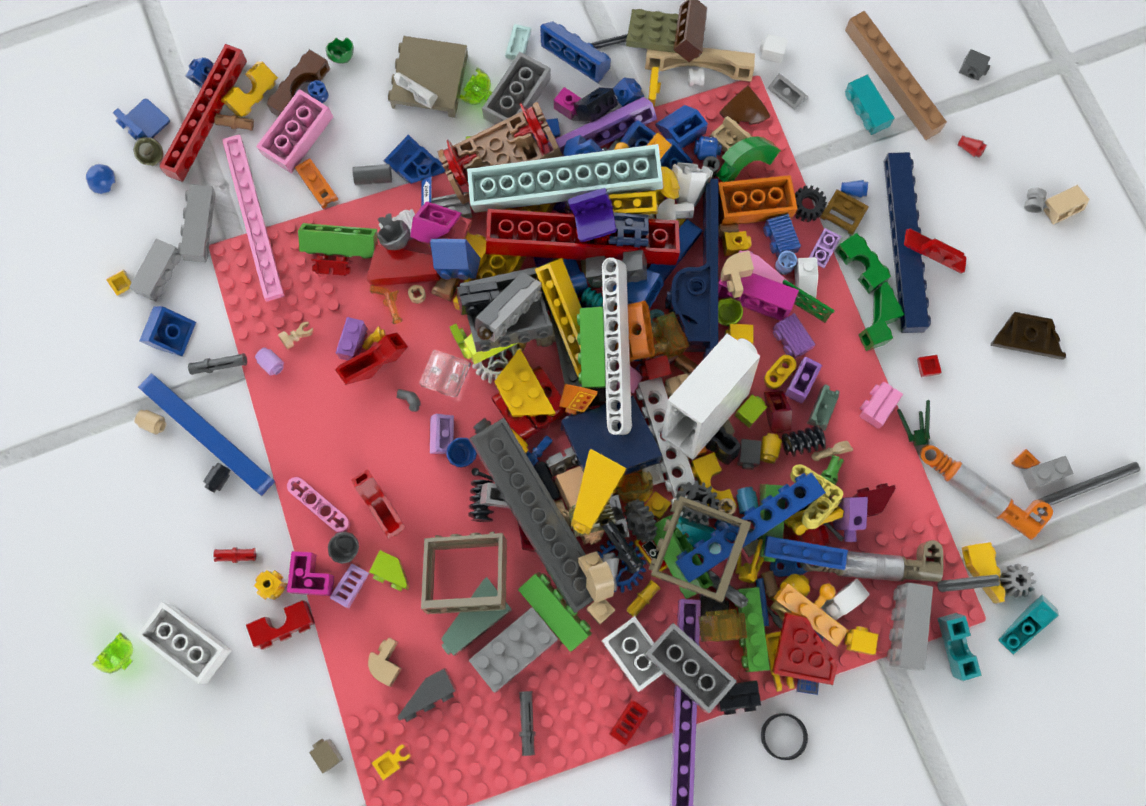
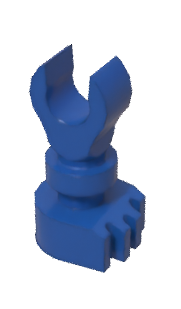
M547 435L536 448L532 449V453L529 451L526 453L533 466L539 463L537 458L543 455L542 452L553 441Z

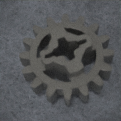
M695 481L693 485L690 482H687L686 486L682 485L676 495L677 501H679L680 496L685 498L688 495L687 499L706 506L709 503V507L718 510L719 507L717 505L720 502L719 499H715L717 492H711V486L706 488L704 482L702 485H699L698 481ZM684 506L682 508V517L688 516L689 522L696 519L697 524H699L702 519L706 523L709 518H713Z
M639 499L626 503V506H624L625 512L623 513L627 517V527L629 531L632 530V535H636L637 540H641L642 543L654 539L657 536L655 531L658 528L654 525L656 520L653 519L652 511L649 512V507H645L644 502H640Z

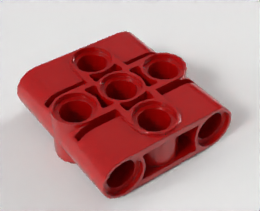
M540 366L532 371L543 391L549 390L552 393L547 398L556 415L552 416L553 418L549 415H524L513 419L509 416L510 411L501 394L498 392L491 397L511 429L524 441L540 430L547 429L549 424L567 413L565 412L566 408L559 406L562 396ZM539 416H544L547 419L544 423L536 421Z

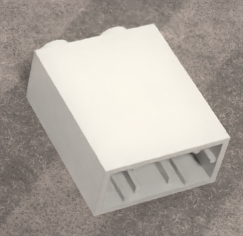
M726 334L668 399L661 437L692 460L749 395L760 355L757 354V350L752 343L745 339L736 340L729 334Z

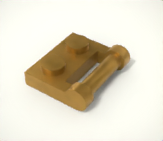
M836 189L820 218L824 221L827 219L847 230L848 234L853 235L869 206ZM832 209L854 222L850 224L829 212Z

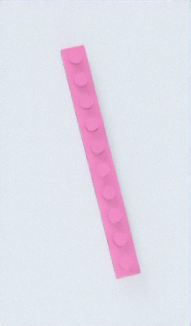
M239 134L222 139L264 299L267 302L284 297L242 137Z

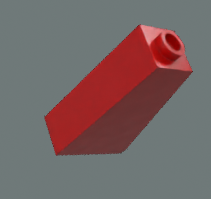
M376 244L366 279L371 286L440 281L441 277L434 269L431 254L404 249L388 250L382 245Z

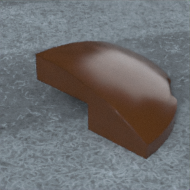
M749 86L740 91L719 112L722 117L726 118L729 116L737 124L742 121L749 122V125H754L770 118L768 110Z

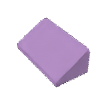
M434 414L430 418V454H446L448 445L454 440V416Z

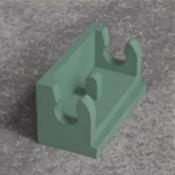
M826 384L820 389L807 422L809 425L821 427L824 431L827 428L840 393L839 390L835 392L829 390L830 386Z

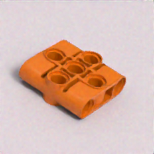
M640 301L628 304L630 362H633L634 360L654 356L655 348L647 302ZM616 323L614 326L615 331L618 328V323ZM641 326L642 331L638 335L637 330ZM618 342L615 345V350L619 348Z

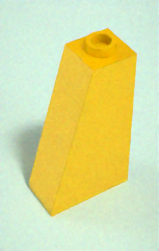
M592 449L588 453L571 522L574 530L588 535L626 471L625 467Z

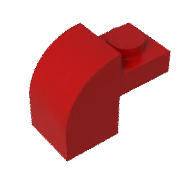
M824 525L816 529H807L802 535L794 533L783 537V539L822 546L831 544Z

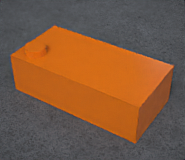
M791 175L718 183V216L721 225L763 222L787 213L791 219L798 210Z

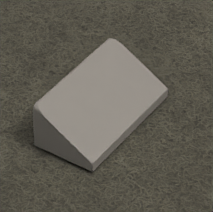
M780 73L768 87L769 90L794 110L808 97V95Z

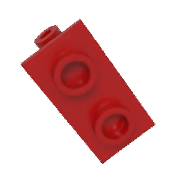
M317 255V258L311 259V261H315V264L312 265V272H316V274H330V267L333 268V275L347 276V274L351 273V267H348V264L352 263V261H347V257L336 256L334 260L328 259L327 255Z

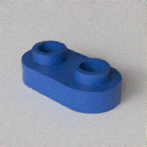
M776 558V562H770L769 570L773 571V575L776 577H786L791 574L803 575L807 572L803 568H799L797 562ZM778 563L783 564V570L777 568Z

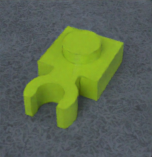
M457 324L450 326L451 333L466 359L463 349L465 348L464 339L467 336L463 328L459 329Z

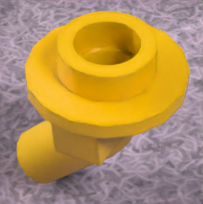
M378 326L374 333L368 336L362 347L369 350L374 342L378 343L386 335L385 330H381L380 326Z

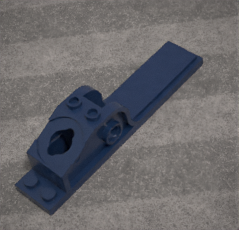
M710 179V183L706 184L703 194V266L687 267L678 271L673 278L671 289L667 291V297L665 298V309H669L668 315L673 326L675 325L682 339L680 342L685 352H705L703 353V360L718 344V179Z

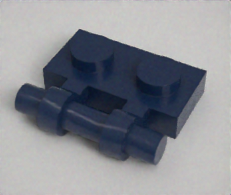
M614 212L617 229L614 233H617V236H609V244H616V246L634 245V247L638 248L640 246H648V239L641 238V235H648L649 215ZM624 234H634V238L624 237Z

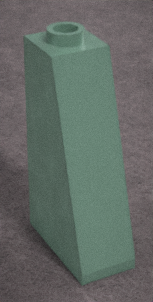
M486 577L471 598L497 596L498 591ZM506 602V610L460 612L441 638L443 641L442 648L448 655L452 653L456 656L510 613L512 609Z

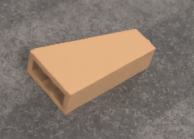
M580 466L556 475L555 484L568 511L577 502L583 477V471ZM604 530L580 537L584 545L589 542L590 544H595L601 540Z

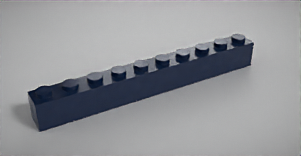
M910 152L888 153L883 162L897 297L904 313L900 318L901 333H924L931 325V317L927 311L929 299L925 293L927 281L924 280L923 274L925 272V263L922 262V254L904 245L907 229L910 228L921 234V228L918 227L919 210H916L917 193L914 192L916 179L912 174L914 161L911 159Z

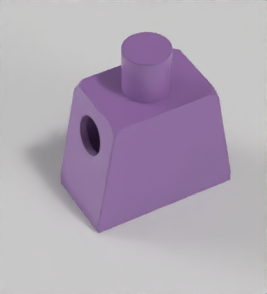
M867 497L842 498L838 505L844 510L842 518L833 521V527L835 530H844L845 542H857L856 530H864L867 527Z

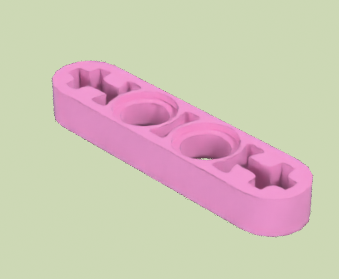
M294 477L288 481V491L333 530L340 533L349 529L350 520L304 480ZM294 483H300L299 486L305 490L303 495L297 489L294 490ZM309 494L316 495L315 503H307L306 498ZM324 506L331 508L329 516L324 517L321 515V509ZM334 516L340 521L344 519L343 523L345 526L343 528H336L338 524L331 519Z

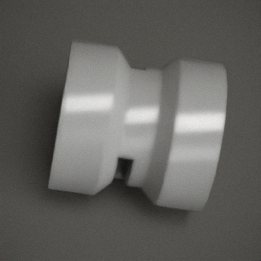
M1041 188L1029 189L1027 192L1028 200L1025 202L1024 209L1031 213L1042 212L1044 209L1043 201L1046 199L1047 192Z

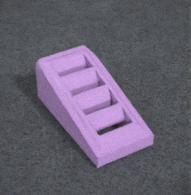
M351 564L333 591L330 599L346 608H350L369 573ZM354 571L360 574L362 577L358 579L357 577L351 574ZM350 578L357 582L356 586L347 582L348 579ZM346 585L353 589V591L350 593L344 590L343 587ZM343 593L348 596L347 600L340 597L339 594Z

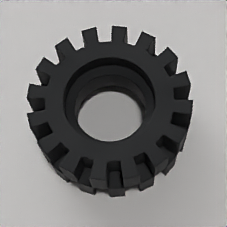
M812 185L809 188L804 186L803 189L799 188L796 191L795 199L798 210L795 217L797 219L802 217L801 221L804 222L807 219V222H810L811 219L815 221L822 215L827 205V202H825L827 198L826 196L823 197V191L818 192L820 189L818 187L814 190ZM805 198L812 199L815 202V208L806 209L802 205V200Z

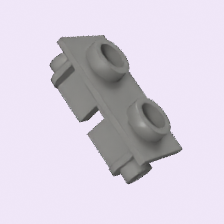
M572 447L564 450L565 457L562 456L561 452L548 457L549 460L546 463L553 477L564 473L574 466L580 465Z

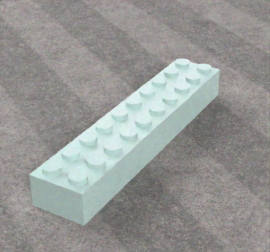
M658 144L467 169L470 206L474 213L485 212L488 209H508L568 201L569 198L606 188L608 195L663 189Z

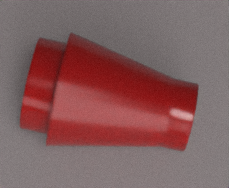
M962 136L957 144L974 158H980L987 147L984 141Z

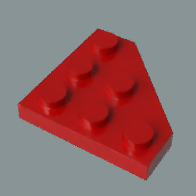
M785 612L772 672L778 675L833 685L838 665L813 629L808 618L803 615Z

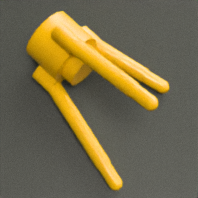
M762 539L758 542L751 564L744 563V566L741 567L740 553L735 572L739 574V580L754 583L757 579L764 557H760L756 565L763 543Z

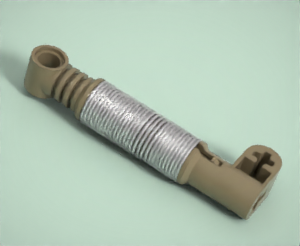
M935 540L924 542L917 547L916 560L906 559L898 555L848 551L845 570L817 565L812 566L806 563H800V566L808 572H833L843 577L889 581L910 579L940 582L943 577V547ZM926 557L934 559V562L926 561Z

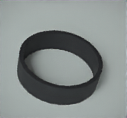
M779 713L765 721L761 730V741L765 750L771 756L780 760H792L804 752L808 742V733L805 725L799 718L791 714ZM779 716L793 718L798 722L803 732L801 748L789 757H779L772 753L765 740L768 724Z

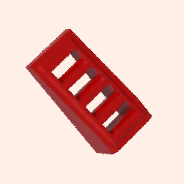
M631 699L609 735L626 746L649 711ZM633 707L640 712V717L631 712L630 709ZM627 714L637 720L635 724L625 718ZM622 721L632 727L631 731L620 725ZM619 728L627 734V737L624 738L616 730Z

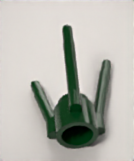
M926 400L925 429L923 412L919 411L920 430H914L913 435L902 411L898 409L897 412L906 430L909 442L913 441L914 446L930 444V400Z

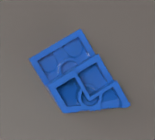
M409 134L383 160L384 163L390 164L391 169L410 184L445 172L441 161L433 157Z

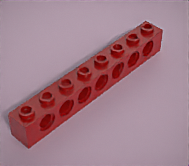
M228 44L224 45L159 166L166 176L181 182L187 176L215 123L216 114H219L224 106L221 99L234 87L247 63V59L241 49Z

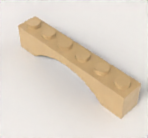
M702 48V54L689 63L678 53L647 49L645 69L651 70L653 67H659V71H665L676 67L696 66L719 71L733 80L752 81L755 53Z

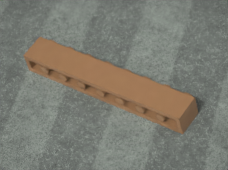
M865 10L850 18L845 31L924 139L927 140L940 133L947 121Z

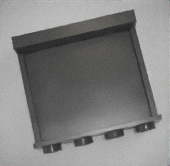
M536 267L461 283L460 287L496 281L500 294L522 272L535 278L537 276ZM542 294L537 302H533L529 310L519 317L516 324L511 325L505 335L499 337L495 342L489 339H480L475 331L476 317L481 312L473 316L467 315L476 352H486L493 348L508 347L511 344L526 343L529 340L543 339L553 335L552 322L550 323Z

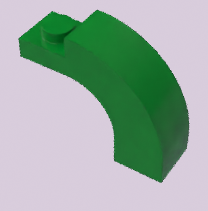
M758 136L745 138L725 152L722 156L725 163L716 176L722 182L734 181L747 164L753 161H762L771 165L781 150L766 138Z

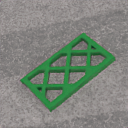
M783 280L782 284L799 290L797 295L800 298L796 297L794 304L822 322L826 323L831 314L835 312L834 309L787 280Z

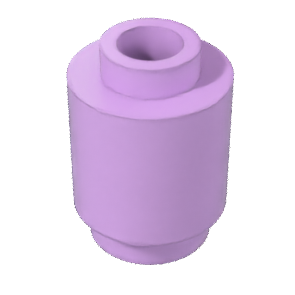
M262 348L255 355L257 363L270 376L278 375L284 368V362L271 349Z

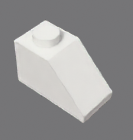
M817 257L798 258L794 267L795 286L816 298L818 285Z

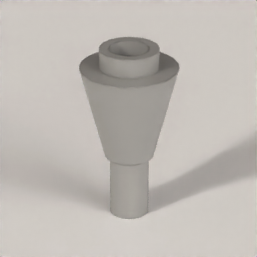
M605 553L601 559L603 562L607 561L614 579V591H616L619 557L615 556V553Z

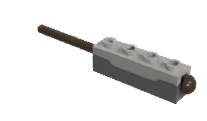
M522 272L476 317L475 331L480 339H489L495 342L499 337H503L507 329L511 325H515L519 317L529 310L530 305L540 299L542 292L538 276L532 278Z

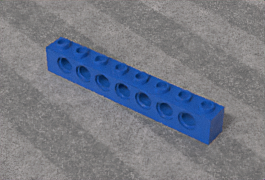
M812 472L808 475L805 473L799 475L794 479L796 483L791 486L788 484L778 489V495L775 497L769 495L761 501V506L758 508L752 506L744 512L746 516L741 519L751 522L754 525V530L747 533L742 548L826 493ZM796 488L803 490V498L795 496L794 490ZM779 499L785 500L788 505L787 509H780L777 501ZM763 510L768 511L771 515L770 520H763L760 512ZM728 524L729 527L723 531L719 528L710 534L712 538L705 542L702 539L693 545L695 549L688 553L685 550L676 556L678 560L675 562V565L686 582H692L729 557L734 543L727 541L726 534L732 532L737 536L739 527ZM713 543L718 544L720 553L712 554L709 551V545ZM694 555L702 556L703 564L700 566L694 565L692 557Z

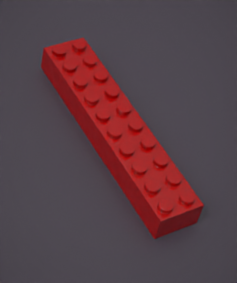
M488 209L485 254L578 260L605 255L606 259L615 258L623 261V252L643 250L647 264L676 265L680 254L679 221L649 219L648 235H641V238L648 239V246H640L638 248L634 247V245L616 246V244H609V236H617V233L580 242L574 214ZM624 234V237L634 238V234Z

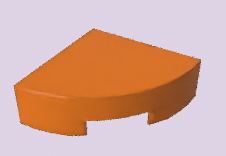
M1025 449L1011 463L1018 468L1028 469L1039 465L1041 462Z

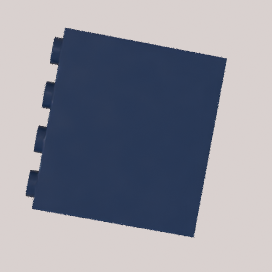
M631 396L632 427L631 431L626 435H615L608 431L606 403L595 409H586L584 413L582 412L575 416H566L561 420L560 429L565 431L583 473L590 449L625 467L624 476L660 463L662 454L634 396ZM620 402L617 404V409L619 410L621 408ZM621 422L618 423V430L621 429Z

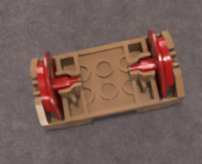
M538 102L528 109L520 103L522 112L455 145H452L448 139L446 140L448 148L437 151L447 178L462 204L470 202L469 192L464 194L460 187L465 184L469 187L467 169L562 156ZM545 135L548 136V139L554 149L553 151L546 154L544 145L548 144V141Z

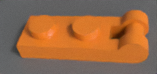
M310 158L295 167L297 173L322 209L328 207L327 204L339 200ZM327 192L328 195L322 198L321 195Z

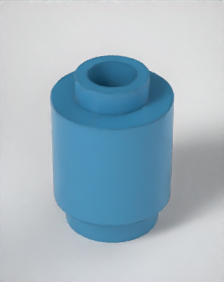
M753 487L737 490L738 494L736 497L740 514L746 516L744 513L752 506H755V508L759 507Z

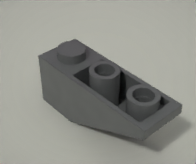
M444 668L425 678L398 715L399 721L405 719L408 722L417 717L416 712L422 709L424 712H427L436 707L435 702L441 699L445 702L454 697L453 693L457 690L447 669Z

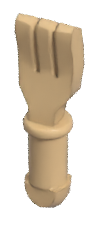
M848 441L836 443L833 448L828 447L825 450L814 452L812 459L819 461L829 456L832 457L835 454L851 452L853 448Z

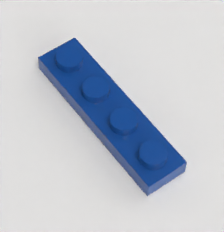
M766 536L763 556L845 570L848 550Z

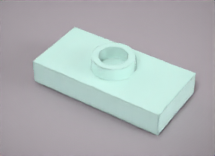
M514 24L505 58L514 60L519 51L525 54L531 34L530 27Z

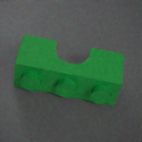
M858 233L840 243L835 250L846 265L852 261H859L865 266V272L861 274L858 281L868 294L879 288L891 277L889 269L882 265L878 260L877 254L870 250L866 240L859 236Z

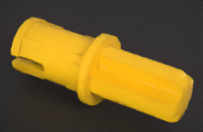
M651 580L641 593H637L638 596L626 611L631 616L636 617L646 604H650L651 598L661 588Z

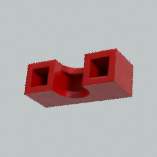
M301 600L285 607L286 621L280 628H275L269 617H262L246 624L253 647L264 650L273 646L272 642L280 639V642L290 639L292 637L291 634L297 631L303 633L310 630V626L315 624L307 601Z

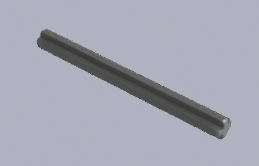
M1133 462L1037 500H1043L1051 506L1140 471V467L1137 462Z

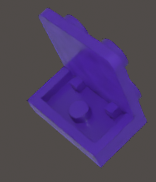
M606 188L568 199L569 206L575 216L580 242L616 232L612 201Z

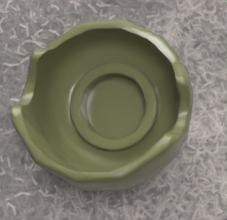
M150 137L138 139L133 147L135 158L144 165L155 166L161 162L164 155L160 143Z

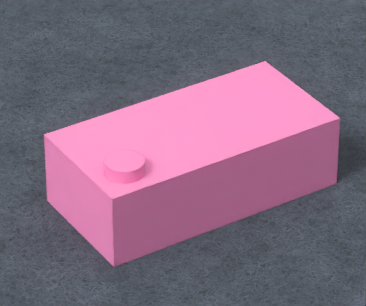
M299 89L256 147L263 156L292 174L295 167L298 166L332 120L333 115L329 107Z

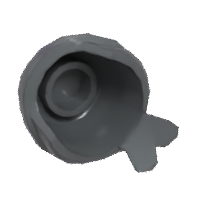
M390 213L385 218H378V221L383 225V228L377 233L380 244L388 250L404 248L410 237V229L403 220L393 221Z

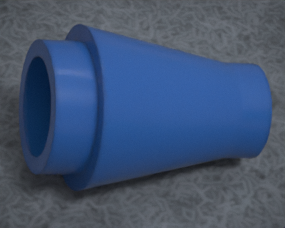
M864 180L842 182L841 192L862 198V196L867 197L868 182H864Z

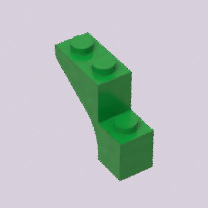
M888 282L883 283L874 291L873 323L858 334L866 351L881 347L891 341L893 336L891 329L887 325L896 322L904 315L902 307L898 303L894 291Z

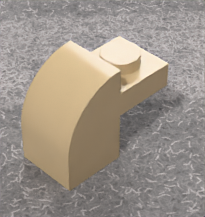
M749 251L730 256L723 266L721 282L727 281L728 291L732 292L733 298L741 297L743 293L741 278L751 276L754 270Z
M597 551L579 557L578 564L587 577L586 588L594 602L612 597L614 595V579L607 561L603 562Z
M388 638L387 641L383 640L378 649L380 651L379 655L371 652L368 659V667L372 676L389 687L393 685L402 669L389 661L398 644L392 638Z

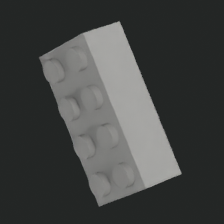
M519 51L482 107L483 119L496 125L522 112L520 103L526 109L532 107L551 80V68Z
M908 582L895 588L893 599L896 603L891 613V619L894 622L893 629L891 628L889 633V640L892 642L891 649L887 653L889 666L909 670H925L933 593L932 586Z
M531 607L470 658L469 662L491 690L496 693L552 646L558 638L533 607Z
M674 623L665 630L644 654L706 713H710L737 682Z

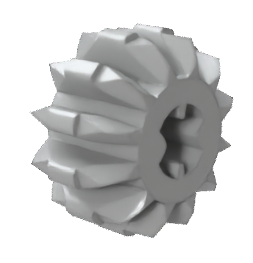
M1015 564L1013 567L1009 565L1007 566V571L1001 572L1005 578H1001L1000 582H1004L1005 585L1003 587L1005 590L1008 589L1007 595L1012 596L1014 594L1015 598H1021V596H1029L1028 591H1034V587L1031 584H1035L1037 581L1031 579L1034 573H1027V566L1021 567L1020 564Z

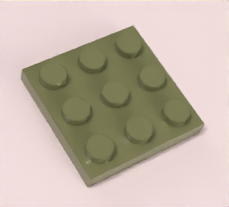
M632 9L626 46L676 53L673 49L679 14Z

